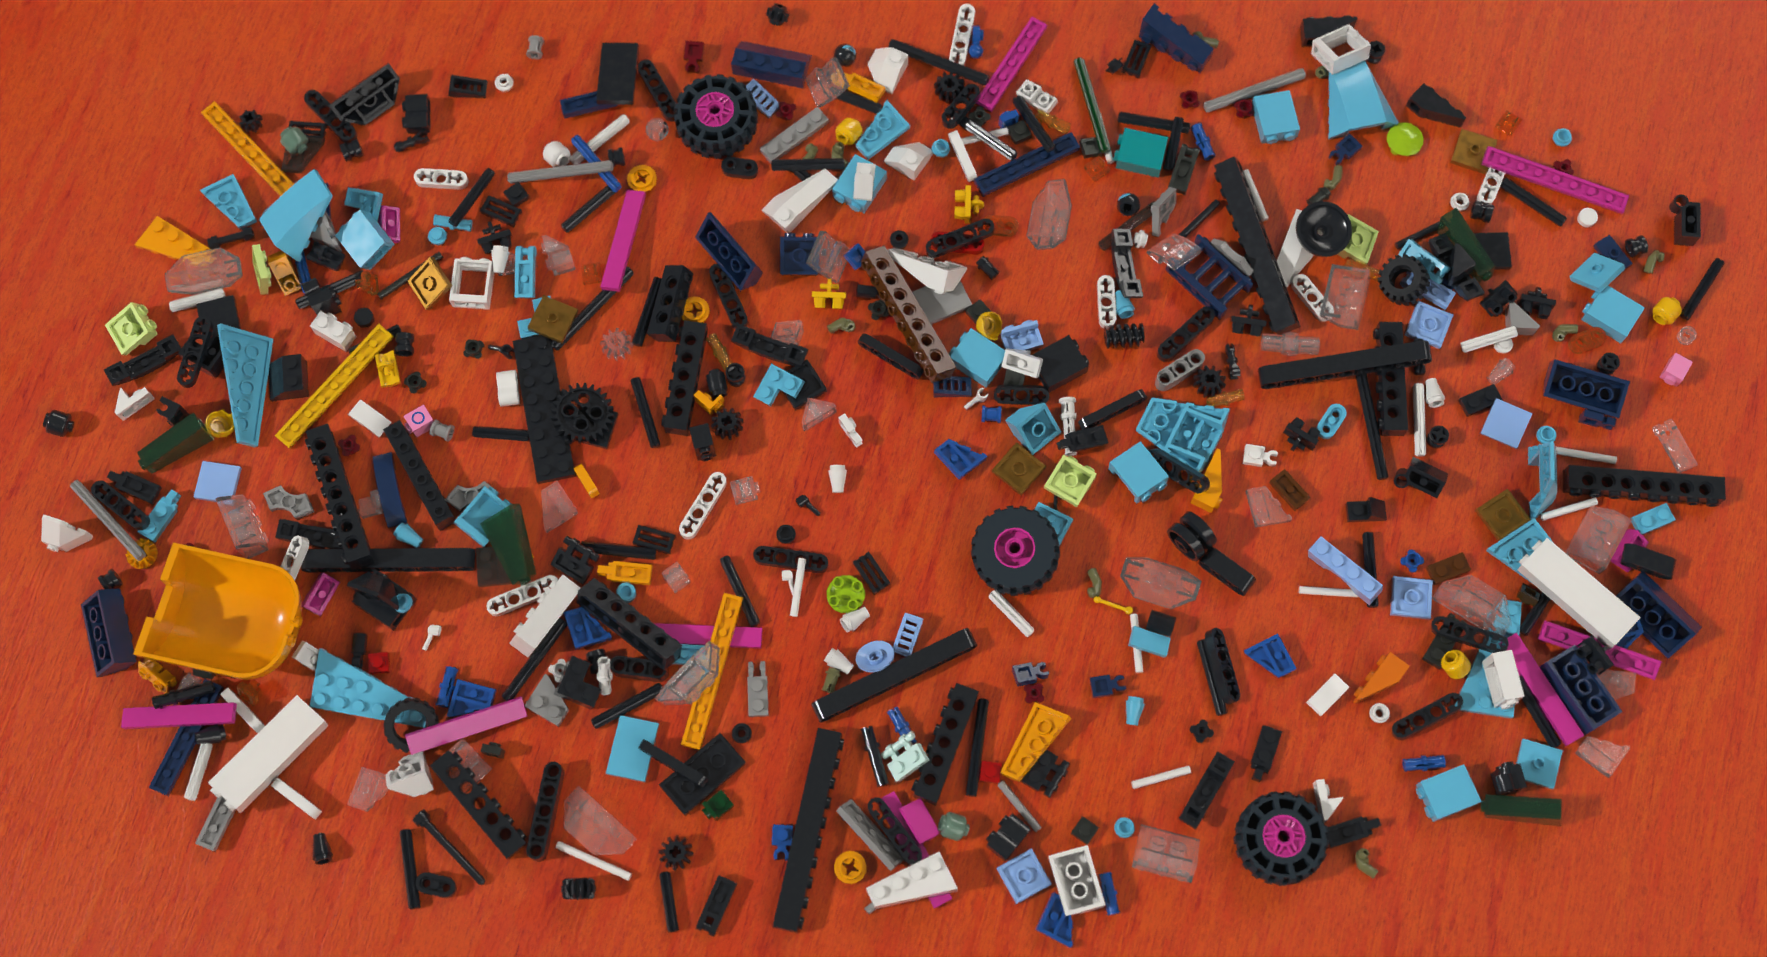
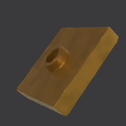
M1461 129L1450 163L1486 174L1489 167L1481 165L1486 148L1488 146L1495 148L1497 140Z
M429 257L408 279V283L426 310H431L452 287V284L434 257Z
M543 295L527 328L532 332L563 344L578 313V309Z
M1016 442L992 469V473L1022 496L1044 471L1046 465Z
M1508 489L1475 510L1497 541H1500L1531 520Z

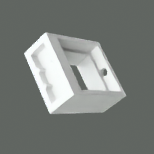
M1348 24L1314 39L1311 54L1333 75L1369 59L1371 45L1357 30ZM1345 42L1354 49L1339 57L1331 50Z
M468 257L454 260L452 287L449 296L452 307L490 310L495 274L492 261L486 258L472 260ZM462 270L487 272L484 296L459 294Z
M1512 650L1492 653L1482 661L1494 708L1501 707L1502 710L1513 708V705L1518 704L1519 700L1525 696Z

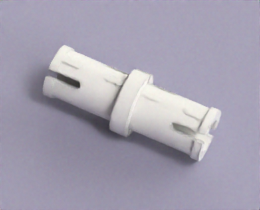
M600 657L597 660V680L601 689L600 693L601 695H609L612 692L611 680L613 678L610 670V658Z

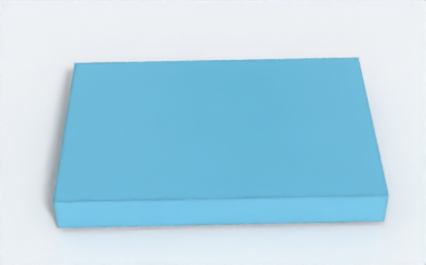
M620 715L606 774L646 782L651 757L638 749V746L643 739L655 745L659 723Z

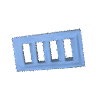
M752 79L746 85V90H750L753 95L756 108L770 118L779 109V102L756 80ZM766 98L767 100L761 105L760 103ZM772 103L773 105L767 110L766 107Z
M909 613L904 614L893 645L894 653L905 657L912 654L923 624L922 618ZM907 621L917 624V626L915 627L906 623ZM904 628L914 631V635L904 632ZM901 636L912 639V641H905L901 639ZM898 644L908 646L909 650L898 647Z

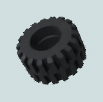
M1403 254V257L1396 255V259L1390 258L1388 259V264L1384 263L1382 265L1384 269L1379 271L1381 276L1378 277L1379 287L1385 296L1397 305L1403 303L1405 306H1408L1409 302L1415 304L1417 303L1416 299L1419 298L1421 300L1424 298L1422 296L1423 293L1427 294L1428 290L1426 287H1430V282L1428 281L1430 276L1424 265L1415 257H1409L1407 254ZM1403 272H1412L1414 274L1413 281L1408 287L1402 289L1395 288V280L1398 275Z

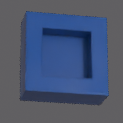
M1016 109L1005 111L999 116V126L1001 129L1019 121V114Z
M857 243L843 255L854 270L862 266L861 260L865 250Z

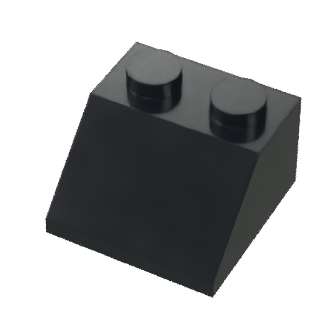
M301 354L281 356L270 364V401L309 397L307 361Z

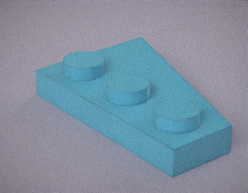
M886 100L881 111L877 113L874 121L856 143V148L869 160L909 130L910 124Z
M234 174L200 190L240 230L257 222Z

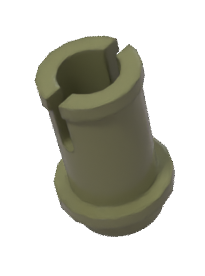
M829 667L828 671L825 672L827 675L822 691L832 693L834 692L838 677L841 675L839 674L840 670Z

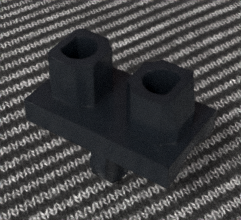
M491 221L488 222L489 228L482 229L484 235L491 233V235L477 239L485 254L491 253V250H493L492 242L497 240L500 241L501 246H512L511 231L508 229L495 233V231L502 228L500 224L493 226Z
M317 242L313 243L310 253L306 256L307 260L336 272L341 268L345 258L344 253Z
M1505 280L1496 289L1489 288L1487 291L1490 294L1479 304L1491 317L1493 315L1498 316L1503 312L1502 307L1504 305L1513 303L1517 299V292Z
M1536 287L1534 292L1528 291L1527 294H1521L1520 299L1517 300V305L1528 315H1531L1532 309L1538 310V318L1547 319L1550 316L1551 310L1556 305V300L1548 299L1547 294L1541 293V287Z
M1250 304L1247 310L1240 309V314L1246 315V318L1231 316L1232 333L1243 334L1244 324L1251 325L1250 335L1260 336L1263 327L1266 326L1265 320L1251 319L1252 316L1259 317V311H1253V305Z
M1297 417L1291 423H1288L1283 432L1289 436L1287 442L1293 445L1290 450L1294 452L1297 447L1303 451L1307 447L1313 451L1319 441L1320 431L1311 427L1308 433L1301 430L1304 422Z
M1592 635L1577 645L1578 648L1575 650V653L1581 659L1586 657L1590 663L1587 665V669L1592 675L1596 673L1600 675L1614 665L1605 653L1609 647L1606 645L1602 648Z

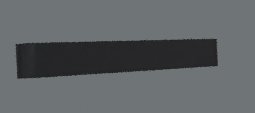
M1417 341L1266 365L1258 368L1261 388L1272 389L1424 365L1432 361L1429 342Z
M471 548L371 549L375 562L352 570L349 564H344L341 555L344 553L343 549H308L301 565V570L312 573L374 572L375 570L378 572L473 571L475 550Z
M969 628L962 629L890 664L883 670L869 674L816 700L811 705L819 722H825L973 650L978 645Z

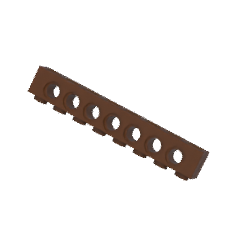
M882 246L866 251L861 260L862 268L867 272L872 285L879 292L880 299L886 304L889 314L893 316L898 329L906 338L907 345L913 350L915 358L923 367L926 377L930 379L931 383L951 377L956 369V365L886 247Z

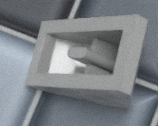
M1515 302L1509 303L1505 308L1506 328L1515 326L1518 335H1533L1539 329L1540 325Z

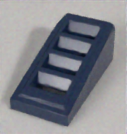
M951 376L933 383L934 397H972L971 377ZM939 383H943V390L939 389ZM947 383H951V390H947ZM954 383H958V391L955 390ZM962 383H966V391H962Z

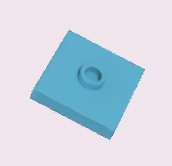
M1593 253L1569 277L1572 282L1601 293L1625 270V266L1623 263Z
M1522 739L1516 764L1521 763L1526 782L1554 789L1563 750Z

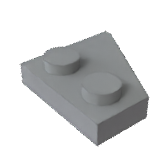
M1169 187L1151 206L1153 236H1160L1161 223H1167L1176 205V188Z
M545 674L524 706L559 727L569 709L561 697L554 695L556 688L549 676Z

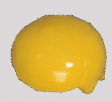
M995 312L982 313L976 322L977 332L989 340H998V336L1001 334V330H1003L1001 317Z
M223 409L210 413L206 417L204 424L207 432L216 438L229 436L234 430L232 413L229 414Z

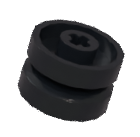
M1187 511L1180 518V523H1174L1167 530V534L1182 554L1193 561H1198L1204 555V549L1209 550L1216 544L1217 539L1211 528L1199 516L1191 511Z

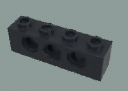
M665 265L647 334L657 342L676 341L693 279V272L684 265Z

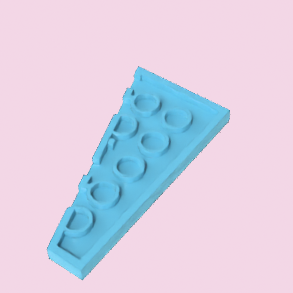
M220 323L217 325L236 441L239 444L257 447L273 338Z
M1533 518L1489 547L1486 551L1528 580L1517 570L1521 566L1519 561L1526 554L1530 556L1534 552L1531 548L1539 540L1543 542L1546 538L1550 540L1551 538L1536 519Z
M1502 599L1492 618L1488 631L1503 635L1506 638L1515 633L1520 635L1522 602ZM1489 637V641L1486 646H1489L1490 643H1493L1491 642V637ZM1498 641L1497 643H1494V644L1497 645V647H1496L1497 649H1500V648H1501L1500 645L1498 644V643H1500L1501 641ZM1479 649L1467 674L1465 683L1459 692L1463 698V706L1460 711L1512 719L1514 717V707L1504 710L1501 707L1494 708L1482 661L1492 653Z
M319 648L310 707L385 721V717L392 705H395L399 700H405V698L414 699L399 692L398 689L388 686L358 667L352 666L343 659L328 653L327 650ZM416 710L403 711L395 719V723L426 728L428 724L426 717Z

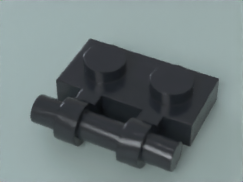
M566 536L563 543L568 545L567 550L562 547L559 548L550 565L579 583L585 584L594 566L588 563L589 559L597 562L600 555L595 553V550L591 547L587 548L580 544V541L576 538L572 539ZM577 550L578 552L582 553V558H579L576 555H574V551Z
M1046 750L1020 782L1037 792L1041 785L1046 787L1043 795L1051 798L1052 794L1058 790V784L1062 777H1065L1068 773L1067 769L1070 763L1063 760L1060 766L1054 764L1058 756ZM1050 770L1055 772V775L1051 781H1048L1046 777Z

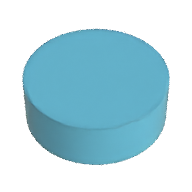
M624 582L617 587L616 594L626 603H629L635 599L636 589L631 583Z

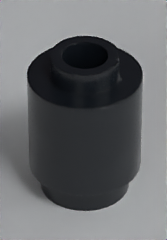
M720 369L709 371V374L706 375L709 394L714 399L720 394L723 397L727 396L726 391H728L725 373L720 371Z

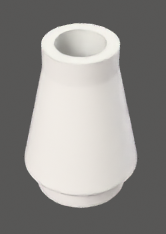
M494 245L493 250H491L493 272L503 274L510 252H508V247Z
M1427 379L1425 381L1426 403L1431 408L1442 406L1445 396L1437 383V379Z
M830 465L828 473L832 493H844L847 474L845 465Z
M862 607L861 609L844 614L840 619V623L846 632H853L870 617V614L865 607Z
M834 648L830 650L823 660L828 666L840 670L847 675L854 666L838 649L835 650Z

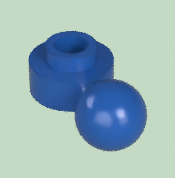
M973 26L972 45L969 48V54L972 58H980L983 54L980 41H983L984 29H980V26Z

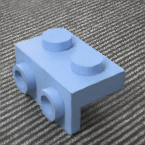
M1027 320L1021 325H1009L1001 330V340L1004 349L1031 351L1043 347L1044 343L1038 329V321Z

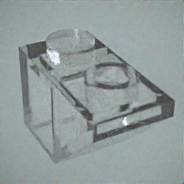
M543 235L544 243H541L543 253L547 254L549 258L545 260L548 270H552L554 276L576 270L569 246L547 235Z

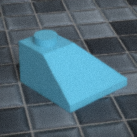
M1045 403L1020 408L1005 420L1013 435L1032 455L1061 433Z

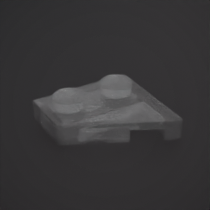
M558 481L541 490L543 521L546 533L578 514V511Z
M1266 486L1250 488L1245 491L1255 528L1286 523L1292 520L1291 515H1287L1280 507V502L1272 496V493Z
M1606 670L1600 675L1596 673L1614 700L1635 693L1636 673Z
M1587 736L1575 754L1609 778L1613 775L1630 747L1627 745H1615L1610 741H1600L1597 738Z
M361 767L347 805L368 812L375 805V802L380 800L389 790L386 786V774Z

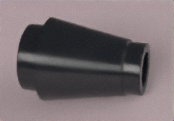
M223 724L212 725L194 733L196 744L221 743L223 740H226Z
M325 833L313 835L312 859L315 861V864L323 865L331 862L333 854Z

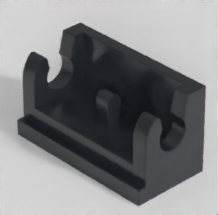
M162 396L159 401L167 405L168 408L165 411H161V409H156V411L161 416L166 417L171 426L183 433L192 416L180 404Z

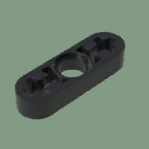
M969 84L965 86L943 112L942 124L945 128H955L980 99V89L977 85ZM960 103L966 105L964 109L956 108V106Z
M999 385L994 390V398L1000 404L1036 405L1046 403L1049 400V391L1046 387L1040 385ZM1001 390H1004L1006 394H1011L1010 390H1013V399H1010V395H1004V398H1000V395L997 394L1001 393ZM1019 390H1024L1027 396L1024 399H1018L1016 393ZM1029 390H1033L1032 394H1039V391H1043V394L1046 396L1038 399V396L1032 395L1033 399H1030Z

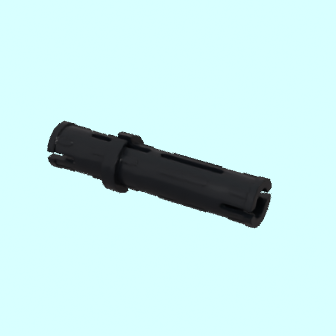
M212 680L180 690H169L168 693L152 697V703L155 709L171 704L178 705L179 702L214 693L215 686Z
M873 726L862 728L860 730L866 745L864 749L868 752L877 787L888 785L889 781L879 751L880 744L876 741Z

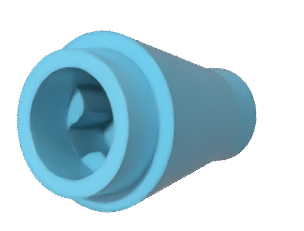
M1120 290L1116 291L1117 315L1122 319L1133 316L1135 307L1130 299L1124 298Z
M400 523L393 533L396 540L418 548L424 540L408 523Z
M1128 696V701H1126V724L1138 726L1145 706L1143 703L1144 698Z

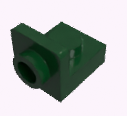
M722 790L717 792L707 802L704 801L702 803L704 807L702 809L703 813L708 819L713 817L715 821L734 807V804Z

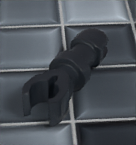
M426 130L419 131L414 137H407V140L403 142H396L394 144L395 151L402 152L407 147H415V144L429 142L428 136L422 138L424 135H427Z
M1232 343L1230 345L1226 344L1225 352L1228 356L1226 361L1227 365H1229L1230 379H1238L1237 376H1240V369L1237 365L1238 358L1235 357V346Z

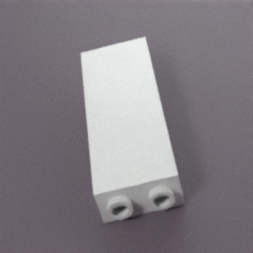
M1548 538L1543 542L1539 540L1531 548L1534 552L1530 556L1526 554L1519 561L1521 566L1517 570L1604 646L1607 645L1609 650L1641 618Z
M296 695L208 782L213 787L210 791L218 799L221 796L227 801L224 804L232 812L236 809L241 813L328 727V724Z

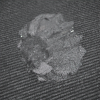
M616 328L613 333L609 330V335L603 334L604 341H601L600 344L603 347L602 352L607 354V358L610 359L614 356V359L617 361L619 356L625 359V353H631L629 348L633 347L632 338L630 335H627L625 330L620 332L619 328Z

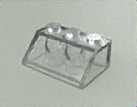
M1332 264L1320 317L1338 327L1359 330L1370 283V270Z
M243 494L216 498L236 550L246 559L268 551L267 543H269V539L266 533H262L260 529L262 522L258 515L255 516L253 512L255 509L253 501L247 499Z
M1595 506L1589 507L1565 553L1576 562L1600 574L1608 567L1632 519L1616 510Z
M1141 824L1132 867L1141 871H1148L1160 876L1192 883L1198 863L1200 840Z

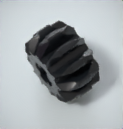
M952 71L949 75L944 72L942 77L938 76L937 82L934 83L935 95L939 96L940 101L946 99L947 104L949 100L954 101L965 88L963 86L964 80L960 79L959 74L953 76Z
M1207 365L1204 366V370L1198 369V375H1194L1193 378L1196 381L1193 387L1198 388L1197 394L1203 392L1204 398L1208 394L1212 398L1215 397V393L1220 395L1221 389L1225 388L1226 385L1223 382L1226 379L1225 376H1220L1222 371L1218 370L1216 372L1215 366H1212L1211 370H1209Z
M724 407L723 413L717 411V417H712L714 423L711 424V427L715 430L716 436L721 434L722 440L726 436H728L729 440H732L733 434L738 437V431H743L742 424L744 421L740 418L741 414L739 412L734 413L733 408L727 412V409Z
M676 835L674 842L671 837H668V845L665 842L661 843L666 849L659 850V854L664 855L660 858V861H667L665 867L669 868L672 865L674 871L677 870L678 864L684 869V861L688 864L691 863L687 856H693L694 853L687 850L691 849L692 845H685L687 842L685 837L680 841L679 835ZM678 848L681 854H677V857L674 858L671 852H675V849Z
M565 878L562 880L561 886L562 897L570 900L594 898L596 892L595 880L592 878Z

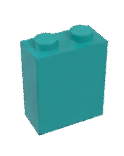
M1125 128L1124 133L1119 134L1117 144L1121 145L1120 150H1116L1113 161H1117L1116 168L1159 178L1168 137Z

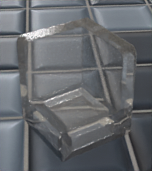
M378 490L370 491L371 497L359 500L360 509L358 513L362 518L384 513Z

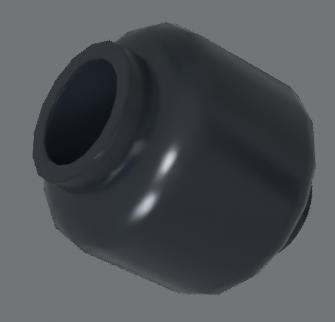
M52 410L46 414L43 427H45L46 432L49 434L64 437L68 432H72L74 422L71 421L70 414Z

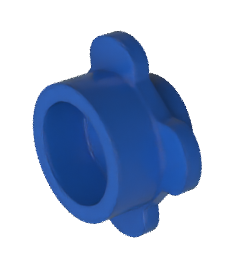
M1411 549L1408 550L1405 557L1401 558L1400 563L1407 566L1409 571L1414 573L1417 571V567L1424 563V559Z

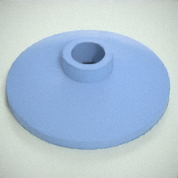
M885 641L869 642L862 646L856 654L857 666L865 672L883 670L894 659V649Z

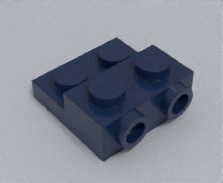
M785 233V237H780L781 275H818V237H814V233H803V237H796V233Z

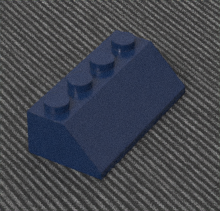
M741 41L735 48L731 63L732 73L734 75L803 89L811 55Z
M711 212L707 213L695 238L740 291L756 285L763 274L762 270Z
M1554 359L1549 363L1544 379L1543 396L1619 418L1630 381Z
M1644 571L1640 572L1616 595L1618 599L1641 617L1639 620L1644 631L1642 634L1667 658H1670L1702 628Z
M97 590L81 604L96 677H102L128 669L136 662L137 656L133 654L132 633L129 630L128 615L125 612L124 597L121 594V590Z
M1574 645L1540 666V669L1585 736L1622 713V710L1597 674L1592 675L1588 671L1587 665L1589 663L1585 657L1581 659L1576 655L1575 650L1578 647Z

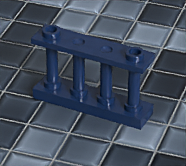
M1198 234L1194 241L1196 247L1181 261H1176L1172 258L1167 263L1166 271L1205 307L1212 308L1215 316L1220 320L1226 313V304L1242 289L1249 293L1253 283L1249 276L1243 275L1221 255L1206 237ZM1203 251L1210 259L1194 274H1190L1185 270V266ZM1216 263L1223 272L1207 287L1199 283L1198 279ZM1230 276L1237 284L1221 299H1217L1212 295V291Z

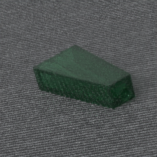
M1454 208L1440 217L1437 233L1439 235L1446 233L1454 246L1455 244H1460L1477 263L1470 275L1478 283L1482 280L1484 282L1489 280L1493 276L1495 265L1459 210Z
M192 413L137 453L140 457L138 462L143 470L147 469L152 474L213 441V438L207 432L200 418L195 413Z
M511 504L480 523L512 585L520 584L523 586L532 581L531 577L536 575V570L520 504Z
M1485 794V800H1481V812H1485V818L1561 826V799Z

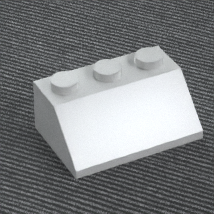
M1088 845L1048 856L1065 916L1081 914L1105 906Z

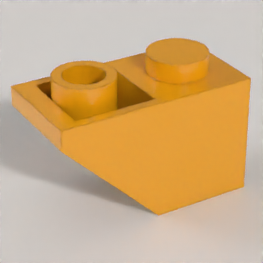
M281 250L267 256L268 264L285 296L302 289L295 269L285 252Z

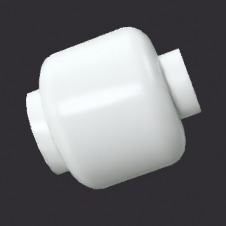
M553 141L545 146L543 158L552 167L566 166L570 161V151L561 142Z

